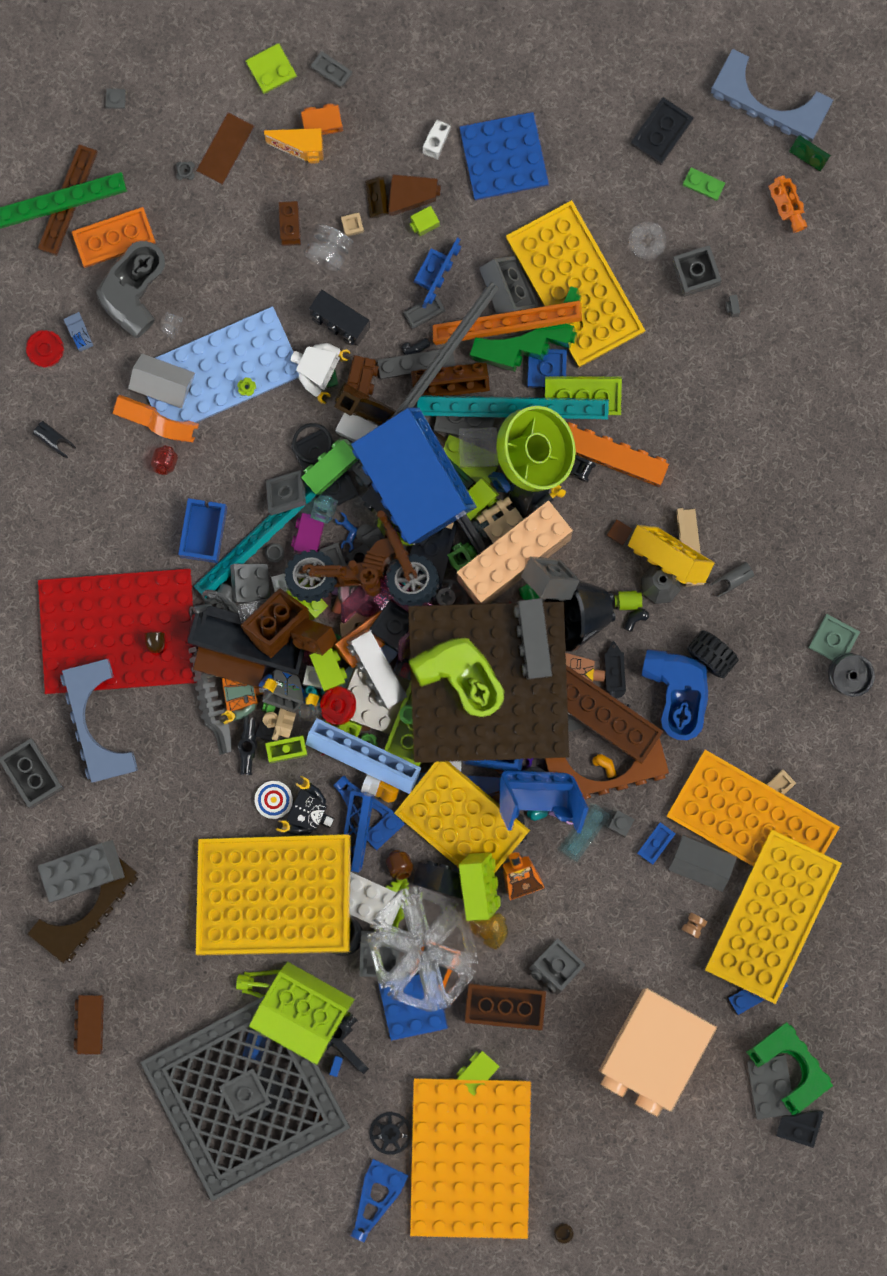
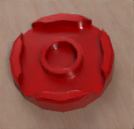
M40 330L32 334L28 339L26 353L30 361L36 366L43 368L52 367L63 357L64 345L59 335L53 331Z
M341 686L327 690L320 702L322 717L334 725H343L349 722L356 711L354 694L349 689Z

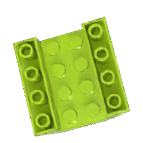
M287 962L269 988L249 1027L317 1065L355 999Z

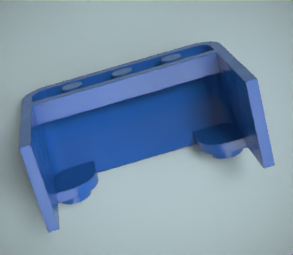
M504 771L500 779V814L508 831L512 830L514 820L519 816V810L553 811L558 820L562 822L572 821L576 832L581 833L588 812V806L572 775L567 773Z

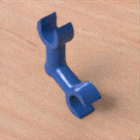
M341 513L345 520L338 522L335 519V522L349 531L346 541H343L341 544V549L348 543L351 545L349 552H352L354 548L353 541L358 529L348 521L344 513Z

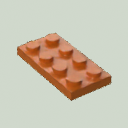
M143 207L72 231L84 268L123 255L135 242L147 241L156 244Z

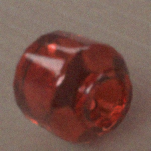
M165 445L155 449L151 466L157 474L168 475V473L174 471L178 455L173 451L172 447Z

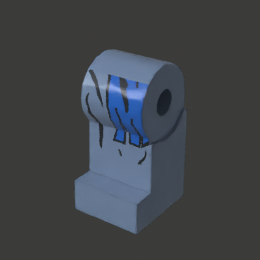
M79 312L64 319L79 352L93 346Z

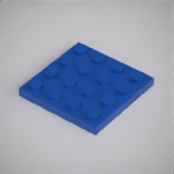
M533 112L460 127L475 200L549 186Z

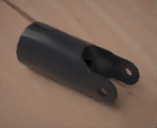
M41 421L33 432V435L66 459L68 456L59 450L57 445L63 442L76 449L72 442L44 421Z

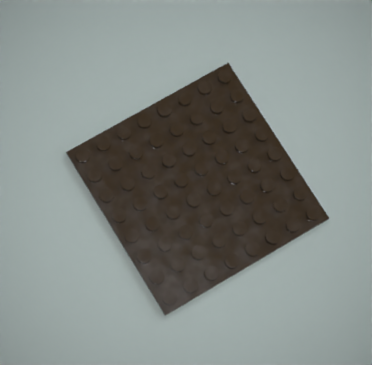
M543 602L552 676L526 680V676H523L521 665L524 664V658L520 656L519 645H522L521 637L517 636L516 626L519 625L518 617L515 618L514 606H517V603L408 607L410 660L440 643L451 639L467 638L489 662L496 679L504 690V700L498 710L488 716H475L464 709L459 693L451 685L448 677H442L439 681L420 686L411 668L414 763L569 757L564 602Z

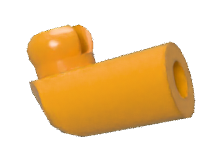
M603 754L593 757V765L605 768L608 778L617 776L612 759Z

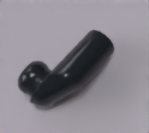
M427 338L413 346L406 342L401 346V349L405 355L416 354L428 348L430 342Z

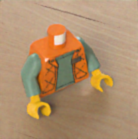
M222 678L227 711L222 713L221 716L226 715L228 717V720L223 723L228 724L231 721L248 716L255 710V705L258 704L257 695H263L264 689Z

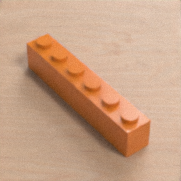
M567 422L575 441V455L659 488L661 487L669 466L666 463V459L658 456L655 458L650 457L646 451L640 449L638 451L632 450L628 444L620 442L619 445L614 443L610 437L602 436L601 438L596 436L592 430L584 429L583 431L578 429L576 424Z

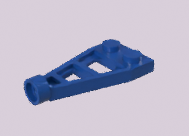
M345 776L333 785L340 792L347 807L351 790L361 792V789L350 783ZM347 784L348 788L346 790H342V788ZM374 798L372 808L382 814V820L374 827H369L367 841L378 850L405 824L390 808ZM356 813L355 815H353V818L359 826L360 817Z
M373 1159L364 1179L355 1229H353L350 1236L365 1242L367 1234L400 1195L408 1175ZM374 1183H379L389 1189V1194L382 1202H376L371 1198L370 1194ZM367 1203L378 1207V1212L372 1220H368L363 1216ZM363 1228L365 1230V1233L359 1231L358 1229Z

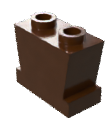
M298 201L279 202L280 239L282 246L301 245Z

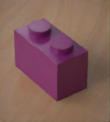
M302 513L301 518H297L295 528L298 529L297 536H293L291 547H294V552L302 554V551L310 552V550L318 552L325 518Z

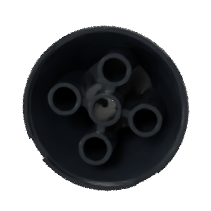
M583 581L579 582L571 600L545 599V602H564L566 652L575 651L611 622H614L616 618L612 605L613 594L610 591L607 592L604 588Z

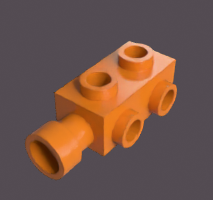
M784 175L774 179L775 182L768 187L778 208V213L782 220H791V227L794 233L800 232L808 227L805 219H802L801 214L805 213L803 210L804 204L799 200L796 193V185L792 183L791 179H786Z

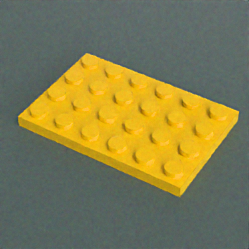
M435 762L394 813L458 868L459 864L468 854L491 852L496 864L494 874L530 831L517 819L514 820L512 830L508 831L500 814V804L450 762Z

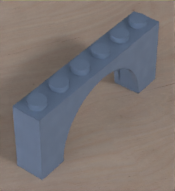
M732 49L711 89L713 97L720 101L724 99L730 102V105L735 109L742 108L746 110V113L753 118L758 116L764 119L763 122L769 126L776 125L780 127V131L787 135L793 134L797 137L800 135L812 143L833 103V99L816 92L808 103L794 110L777 111L767 108L759 103L748 89L745 70L749 57Z
M109 659L63 670V675H60L63 686L67 687L68 693L65 694L67 704L72 706L73 712H70L72 723H76L78 729L75 731L77 742H81L83 748L80 750L82 760H86L87 768H85L87 779H91V783L137 771L134 752L120 753L104 748L92 737L86 724L85 709L91 693L99 684L114 677Z

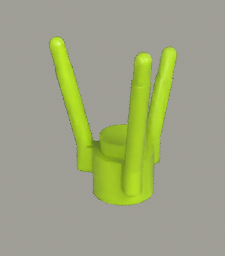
M280 970L244 972V975L238 974L236 989L242 990V993L262 998L265 995L249 989H253V986L268 988L270 985L254 982V978L251 977L278 974Z

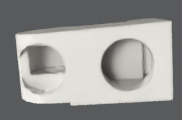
M436 120L424 143L422 153L438 160L451 125Z

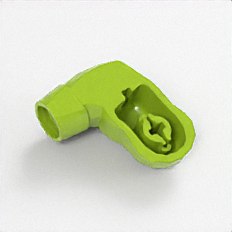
M467 638L451 639L440 643L409 661L420 686L439 681L442 677H448L451 685L458 691L464 709L471 715L480 717L491 715L499 709L504 700V690L496 679L489 662Z

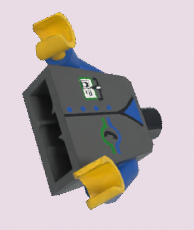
M278 669L266 675L259 683L260 688L264 689L262 702L293 713L297 711L302 703L316 706L319 700L318 695L305 693L298 676Z

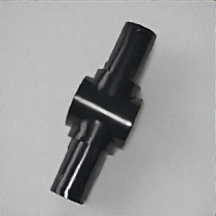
M244 716L243 733L238 744L239 757H241L240 774L245 775L246 772V775H252V761L255 758V750L257 749L256 734H254L256 717H250L249 723V716ZM244 741L251 742L252 750L244 749Z

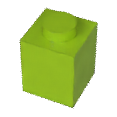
M431 206L412 215V222L409 223L413 232H418L419 236L440 226V222Z

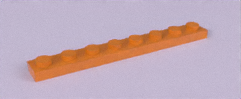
M580 301L478 317L462 341L475 339V337L482 338L582 321V304ZM462 320L433 325L434 344H445Z

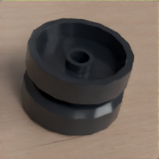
M842 653L830 663L828 680L831 686L839 693L857 697L867 693L873 686L875 671L871 662L865 657L854 653Z

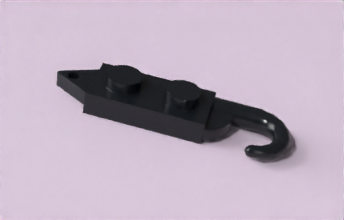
M612 641L607 653H604L606 692L618 699L626 692L624 652H621L615 641Z

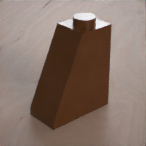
M392 175L389 216L436 202V196H440L441 185H438V179Z

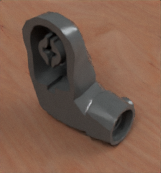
M147 241L133 243L112 265L97 289V297L104 310L136 339L142 336L155 322V318L144 304L140 303L139 299L142 298L148 286L162 273L165 267L164 254L160 248Z

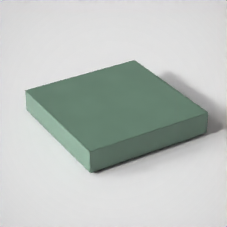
M826 614L808 648L833 661L835 657L842 653H850L860 631Z

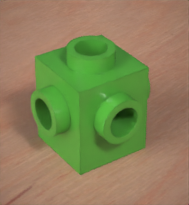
M460 542L453 546V551L447 555L450 564L459 571L477 557V552L468 542L464 545Z

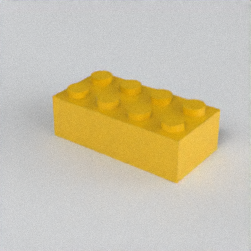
M637 525L628 544L629 547L634 549L633 552L642 557L645 556L648 558L647 561L649 563L661 566L663 572L675 575L676 580L684 584L687 582L692 584L706 583L715 564L712 560L659 527Z

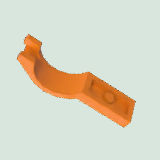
M120 394L117 397L113 414L147 426L155 434L172 440L194 442L195 437H192L193 430L199 427V424L192 421L179 422L165 418L156 411V408Z

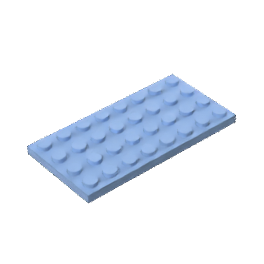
M272 306L156 357V359L192 371L195 373L182 409L147 396L150 405L156 408V411L165 418L179 422L192 421L197 423L299 378V373L296 371L298 364L291 361L293 350L274 307ZM251 378L255 382L256 389L251 396H243L238 392L237 384L240 380Z

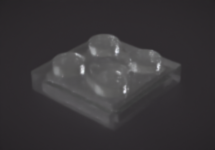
M497 428L459 429L460 468L498 467L496 449Z

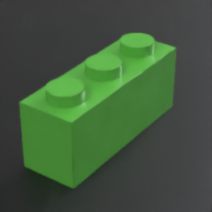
M348 439L337 440L331 446L333 448L331 451L321 454L318 457L319 461L314 466L311 464L304 470L305 474L301 478L316 495L322 494L359 460L353 454V447Z

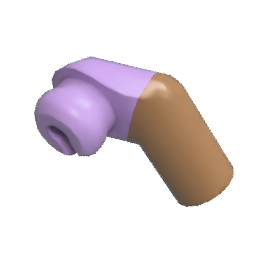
M334 587L335 589L332 594L337 595L332 611L341 614L343 605L338 598V587Z

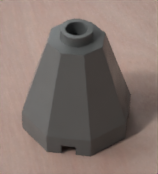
M659 565L650 566L641 577L642 594L654 604L671 603L681 590L680 582L676 580L675 575L663 572L661 570L662 567ZM659 579H662L663 581H666V582H665V583H661V582L659 581Z

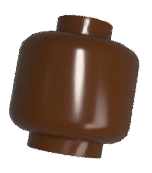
M400 850L392 851L385 861L392 878L403 880L411 875L413 864L407 852H400Z

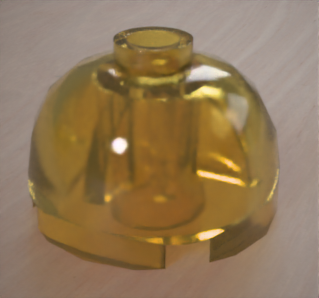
M494 913L489 920H473L469 924L473 934L476 936L478 932L485 939L483 943L495 950L499 949L508 936L506 919L500 913Z

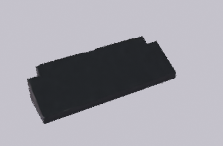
M213 606L207 607L202 612L201 618L198 617L199 614L197 613L192 616L187 644L298 675L304 649L297 648L293 644V638L270 658L256 648L242 629L241 625L247 620L246 616Z

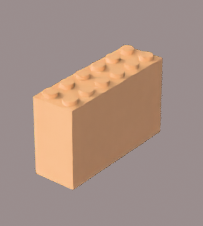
M548 500L457 572V581L475 604H490L522 579L521 575L530 557L549 558L571 540L573 530Z

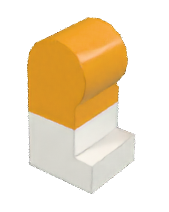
M367 774L361 792L374 794V796L381 797L385 802H394L399 789Z

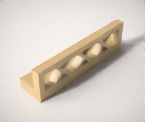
M677 509L676 517L679 540L701 554L695 509ZM687 582L685 587L704 585V583L692 584Z

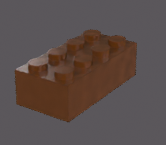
M468 984L465 1023L543 1030L546 991Z

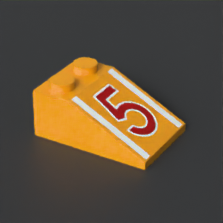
M321 129L264 130L267 144L304 161H308V163L315 164L319 163V160H323V136Z

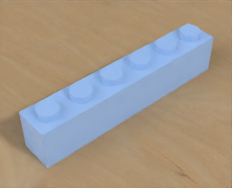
M320 719L315 720L308 733L305 745L408 794L411 793L418 780L421 767Z

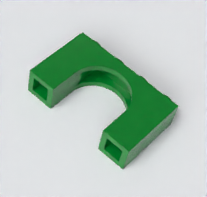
M787 1022L780 1025L746 1051L757 1068L766 1064L780 1053L788 1054L797 1060L802 1072L801 1081L793 1091L781 1099L792 1116L801 1112L834 1086L829 1075L820 1068L818 1060L809 1053L807 1045L798 1038L793 1026Z

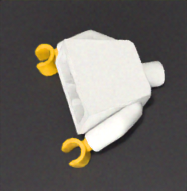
M328 343L317 344L313 347L308 346L304 354L294 351L291 356V361L298 364L296 371L299 373V380L305 389L317 397L321 403H326L322 400L324 394L330 398V394L321 392V389L325 390L338 361H348V359L343 358V353L350 354L349 350L340 351V348Z

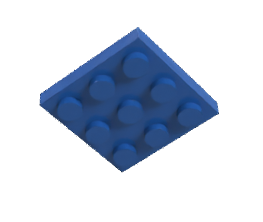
M436 971L378 983L391 1041L448 1029Z

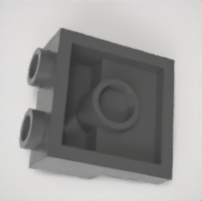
M557 938L529 969L534 979L541 980L546 984L545 989L549 993L558 995L583 969L585 964Z

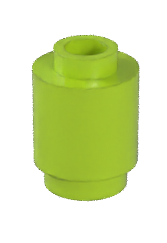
M637 590L618 591V595H615V607H619V611L638 610V608L642 607V592H637Z

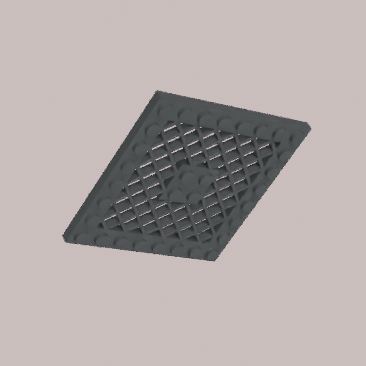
M265 996L140 1062L212 1201L351 1128L318 1064L310 1062L289 1049L287 1050L290 1056L282 1054L284 1047L280 1045L278 1052L269 1050L270 1038H268L265 1048L255 1045L258 1035L266 1036L247 1027H249ZM241 1031L239 1040L230 1038V1036ZM245 1031L255 1034L252 1044L242 1041ZM224 1040L222 1049L213 1047V1045ZM228 1040L238 1043L235 1053L225 1051ZM241 1044L251 1047L248 1057L238 1055ZM207 1049L205 1058L195 1056ZM254 1049L264 1051L261 1061L251 1059ZM211 1050L221 1052L218 1063L208 1060ZM267 1053L277 1055L274 1066L264 1063ZM224 1054L233 1056L231 1067L221 1064ZM280 1057L290 1059L287 1070L277 1067ZM190 1058L188 1067L178 1065ZM237 1058L247 1061L244 1071L234 1068ZM194 1059L203 1061L201 1071L191 1069ZM250 1062L260 1065L258 1073H256L254 1068L247 1071ZM293 1062L297 1067L299 1073L290 1071ZM207 1063L216 1065L214 1076L204 1073ZM263 1066L273 1069L270 1079L260 1076ZM173 1067L172 1072H171V1076H170V1074H169V1072H168V1069H170V1068ZM220 1067L229 1069L227 1080L217 1077ZM177 1068L186 1071L183 1081L174 1078ZM276 1070L286 1073L283 1083L273 1080ZM233 1071L242 1074L230 1081ZM190 1072L199 1075L196 1085L187 1082ZM289 1074L299 1077L296 1087L287 1084ZM203 1076L212 1079L210 1089L200 1086ZM302 1079L308 1091L300 1088ZM216 1080L225 1083L219 1086L221 1092L213 1090ZM260 1080L269 1082L267 1090H265ZM174 1082L182 1084L180 1093ZM272 1083L282 1086L279 1096L269 1093ZM186 1085L195 1088L192 1098L183 1095ZM285 1087L295 1090L292 1100L283 1098ZM198 1090L208 1092L206 1102L196 1099ZM298 1091L308 1094L306 1104L296 1102ZM211 1094L221 1096L219 1106L209 1104ZM311 1096H312V1098H313V1100H314V1102H315L317 1108L312 1107V1106H308V1105H309V1102H310V1099H311ZM269 1097L278 1099L275 1109L265 1107L272 1103ZM183 1099L191 1101L189 1110L187 1109ZM224 1099L226 1100L230 1110L222 1108ZM281 1101L291 1103L288 1114L278 1111ZM194 1103L204 1105L202 1115L192 1113ZM294 1105L304 1108L301 1118L291 1115ZM207 1107L217 1109L215 1119L205 1117ZM261 1109L258 1119L248 1116ZM307 1109L317 1112L315 1122L304 1119ZM264 1110L274 1113L271 1123L261 1120ZM221 1111L230 1114L228 1124L218 1121ZM277 1114L287 1117L284 1127L274 1124ZM321 1114L324 1120L318 1122ZM191 1116L200 1119L198 1128ZM233 1116L236 1121L243 1119L241 1128L231 1125ZM290 1118L300 1121L297 1131L287 1128ZM247 1119L257 1122L254 1132L244 1129ZM203 1120L213 1123L210 1133L201 1130ZM303 1122L313 1125L301 1131ZM260 1123L270 1126L267 1136L257 1133ZM216 1124L226 1127L224 1137L214 1134ZM273 1127L283 1130L280 1140L270 1137ZM230 1128L239 1131L237 1141L227 1138ZM286 1131L296 1134L283 1141ZM242 1133L253 1135L250 1145L240 1142ZM201 1134L209 1136L207 1145L205 1144ZM212 1137L222 1140L220 1150L210 1148ZM256 1137L266 1139L263 1149L253 1147ZM269 1141L278 1143L277 1145L266 1150ZM225 1142L235 1144L233 1154L223 1152ZM238 1146L248 1148L246 1159L236 1156ZM252 1150L261 1152L255 1157L249 1159ZM209 1151L218 1154L216 1162ZM221 1155L231 1158L228 1168L219 1165ZM234 1159L243 1161L240 1165L232 1168ZM219 1169L225 1170L226 1172L221 1174Z

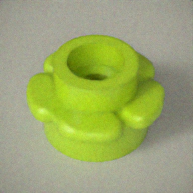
M251 378L240 380L237 384L238 392L243 396H251L256 389L255 382Z

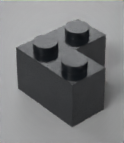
M428 860L426 864L418 862L413 885L463 899L459 869L453 868V871H450V866L440 864L438 867V863Z

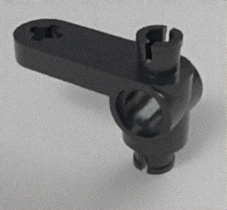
M348 1012L338 1026L342 1029V1036L340 1038L332 1037L326 1050L328 1051L334 1044L362 1074H365L369 1068L343 1042L353 1031L351 1027L358 1021L355 1017L350 1020L353 1015Z

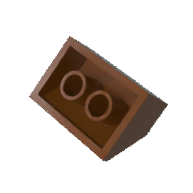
M279 588L241 627L256 648L272 658L292 639L290 631L305 618L310 620L309 608Z

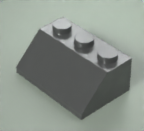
M516 256L496 258L479 268L486 287L489 283H493L499 288L491 299L497 314L539 307L528 277Z

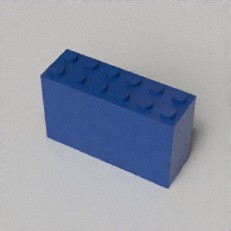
M420 408L405 409L351 444L353 454L362 462L364 473L370 476L373 481L371 483L372 487L377 493H380L383 506L389 509L392 514L391 519L396 526H399L401 537L406 543H420L477 508Z

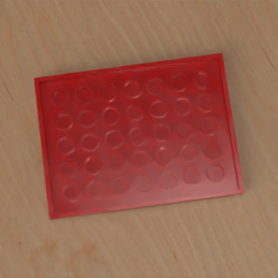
M191 569L38 580L45 694L68 693L67 687L63 686L60 675H63V670L109 659L114 677L105 680L93 691L197 683L194 682L195 672L192 673L193 663H190L189 659L192 658L194 653L189 654L188 650L195 646L187 644L191 623L189 609L193 606ZM145 633H165V648L163 651L156 654L151 653L146 647Z

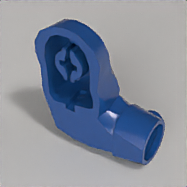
M647 649L642 677L659 683L662 681L667 685L666 705L661 718L662 728L670 737L677 740H689L696 737L703 729L704 715L708 702L707 670L705 664L681 654Z

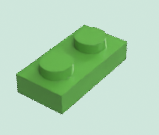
M690 168L683 183V186L716 201L725 185V182L694 168Z

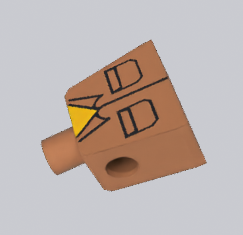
M566 653L567 666L592 683L593 681L604 682L605 670H595V661Z

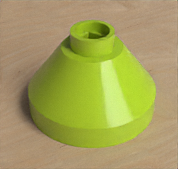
M531 406L517 410L504 420L498 432L496 443L498 460L505 475L516 486L527 491H543L560 485L569 476L575 461V441L566 421L554 410L543 406Z

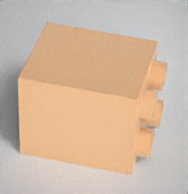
M642 989L598 1070L605 1074L601 1085L622 1097L628 1088L640 1094L635 1104L656 1116L659 1115L663 1107L672 1111L717 1027L649 989Z

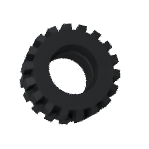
M701 630L687 647L689 654L694 659L705 664L706 670L719 678L724 679L739 661L732 649L715 635L705 630Z

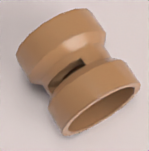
M690 913L687 924H684L681 930L698 939L701 935L700 931L706 926L707 921Z

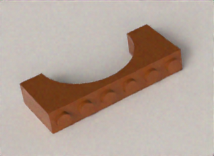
M660 738L642 764L635 760L632 767L625 774L609 781H593L579 775L572 769L566 758H545L548 772L567 773L575 778L585 800L591 798L590 794L598 793L599 796L610 793L609 789L617 788V791L627 789L628 784L635 783L636 786L646 784L648 779L654 778V781L665 779V775L669 774Z

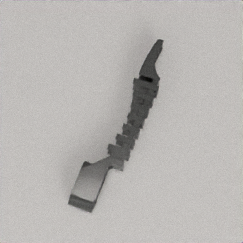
M205 603L191 606L189 609L190 619L195 613L199 614L198 617L201 618L202 612L212 605ZM198 646L189 648V654L194 653L192 658L189 659L190 663H193L192 673L195 672L193 679L194 682H197L195 689L199 692L197 699L201 702V705H199V709L203 712L201 719H204L205 726L215 734L219 754L231 752L229 724L223 723L228 719L215 720V716L226 712L227 708L217 711L213 710V707L222 705V700L213 702L211 700L212 697L218 696V692H210L209 688L214 687L215 682L208 683L207 679L214 676L193 670Z

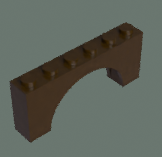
M343 383L334 403V407L350 416L356 415L378 425H382L390 420L396 412L393 408L346 383ZM433 431L442 448H444L445 437Z
M120 857L119 860L125 877L101 885L98 900L88 915L80 921L66 926H54L39 919L28 932L32 939L63 964L67 961L70 963L76 957L75 951L79 946L81 948L85 946L89 941L87 936L91 931L95 933L101 926L100 920L104 916L107 918L114 910L113 904L116 901L120 902L125 897L126 893L124 891L128 886L133 887L139 878L136 876L139 873Z

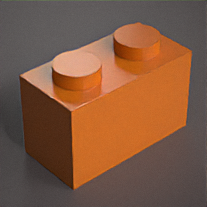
M327 104L319 109L310 107L301 112L304 129H321L322 135L343 131L338 105Z

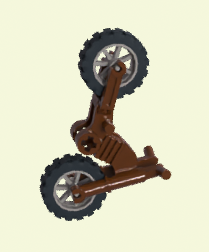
M379 511L377 516L384 525L386 539L378 540L367 551L364 562L356 563V561L352 560L346 566L334 565L328 555L325 556L321 551L310 550V552L302 551V554L293 556L294 559L290 560L288 568H285V581L289 591L298 600H305L308 603H312V601L319 602L323 597L327 598L328 594L335 589L334 587L361 586L367 595L376 596L382 590L380 580H384L389 563L396 559L395 564L389 568L390 572H387L386 582L390 594L402 606H422L423 603L430 602L432 596L435 597L436 590L439 589V576L436 567L426 557H419L417 554L408 556V552L405 551L397 531L384 511ZM419 570L425 573L417 576ZM297 578H305L300 584L297 581ZM427 578L425 585L419 582L420 580ZM399 583H407L402 589L399 586Z

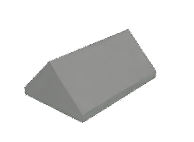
M141 354L133 367L128 389L182 409L195 373Z

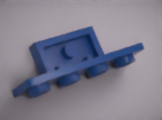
M458 237L448 256L431 248L414 280V283L429 290L422 306L425 309L428 303L432 305L437 295L434 293L436 288H441L445 280L442 277L444 272L450 271L453 265L451 259L453 255H458L462 247L459 245L461 239Z

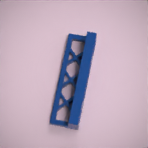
M351 790L344 835H350L354 832L357 836L355 846L352 847L350 845V851L354 855L350 869L354 872H360L363 867L374 794ZM355 796L363 797L360 809L354 804ZM357 813L360 819L359 826L355 828L351 823V817Z

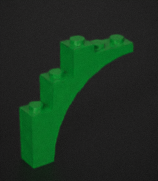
M571 286L563 303L581 302L582 296L579 293V289ZM567 323L536 328L522 336L503 340L475 337L470 357L474 361L515 372L516 368L520 367L522 363L521 354L543 360L544 355H547L549 352L550 344L548 343L570 348L571 344H574L576 341L577 332L573 325Z

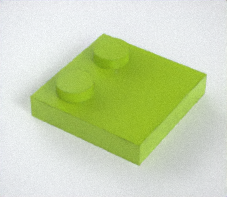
M279 43L246 60L263 94L297 77Z

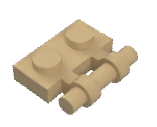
M509 497L504 500L500 499L496 502L495 506L489 510L485 509L476 518L480 524L484 521L489 523L484 528V531L492 543H495L524 520L516 507L511 511H508L506 508L512 503ZM501 511L503 516L494 521L492 516Z

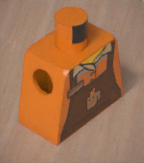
M518 852L509 855L510 862L503 865L505 889L510 900L545 888L529 856L521 858Z

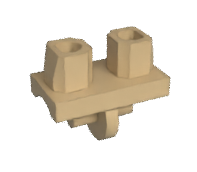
M280 708L279 715L275 712L264 714L263 723L268 728L275 727L272 740L277 741L279 736L290 737L296 713Z

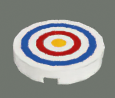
M279 781L264 783L255 794L257 810L268 819L282 818L289 813L292 807L293 796L291 790Z

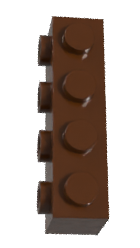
M487 363L442 367L422 395L452 396L490 391ZM426 369L411 371L413 387Z

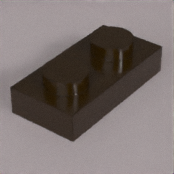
M378 176L365 181L370 218H379L389 214L384 177Z

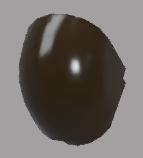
M145 633L146 647L151 653L156 654L163 651L165 648V633Z

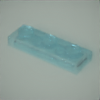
M595 804L585 818L581 833L575 831L562 849V852L577 862L611 815Z

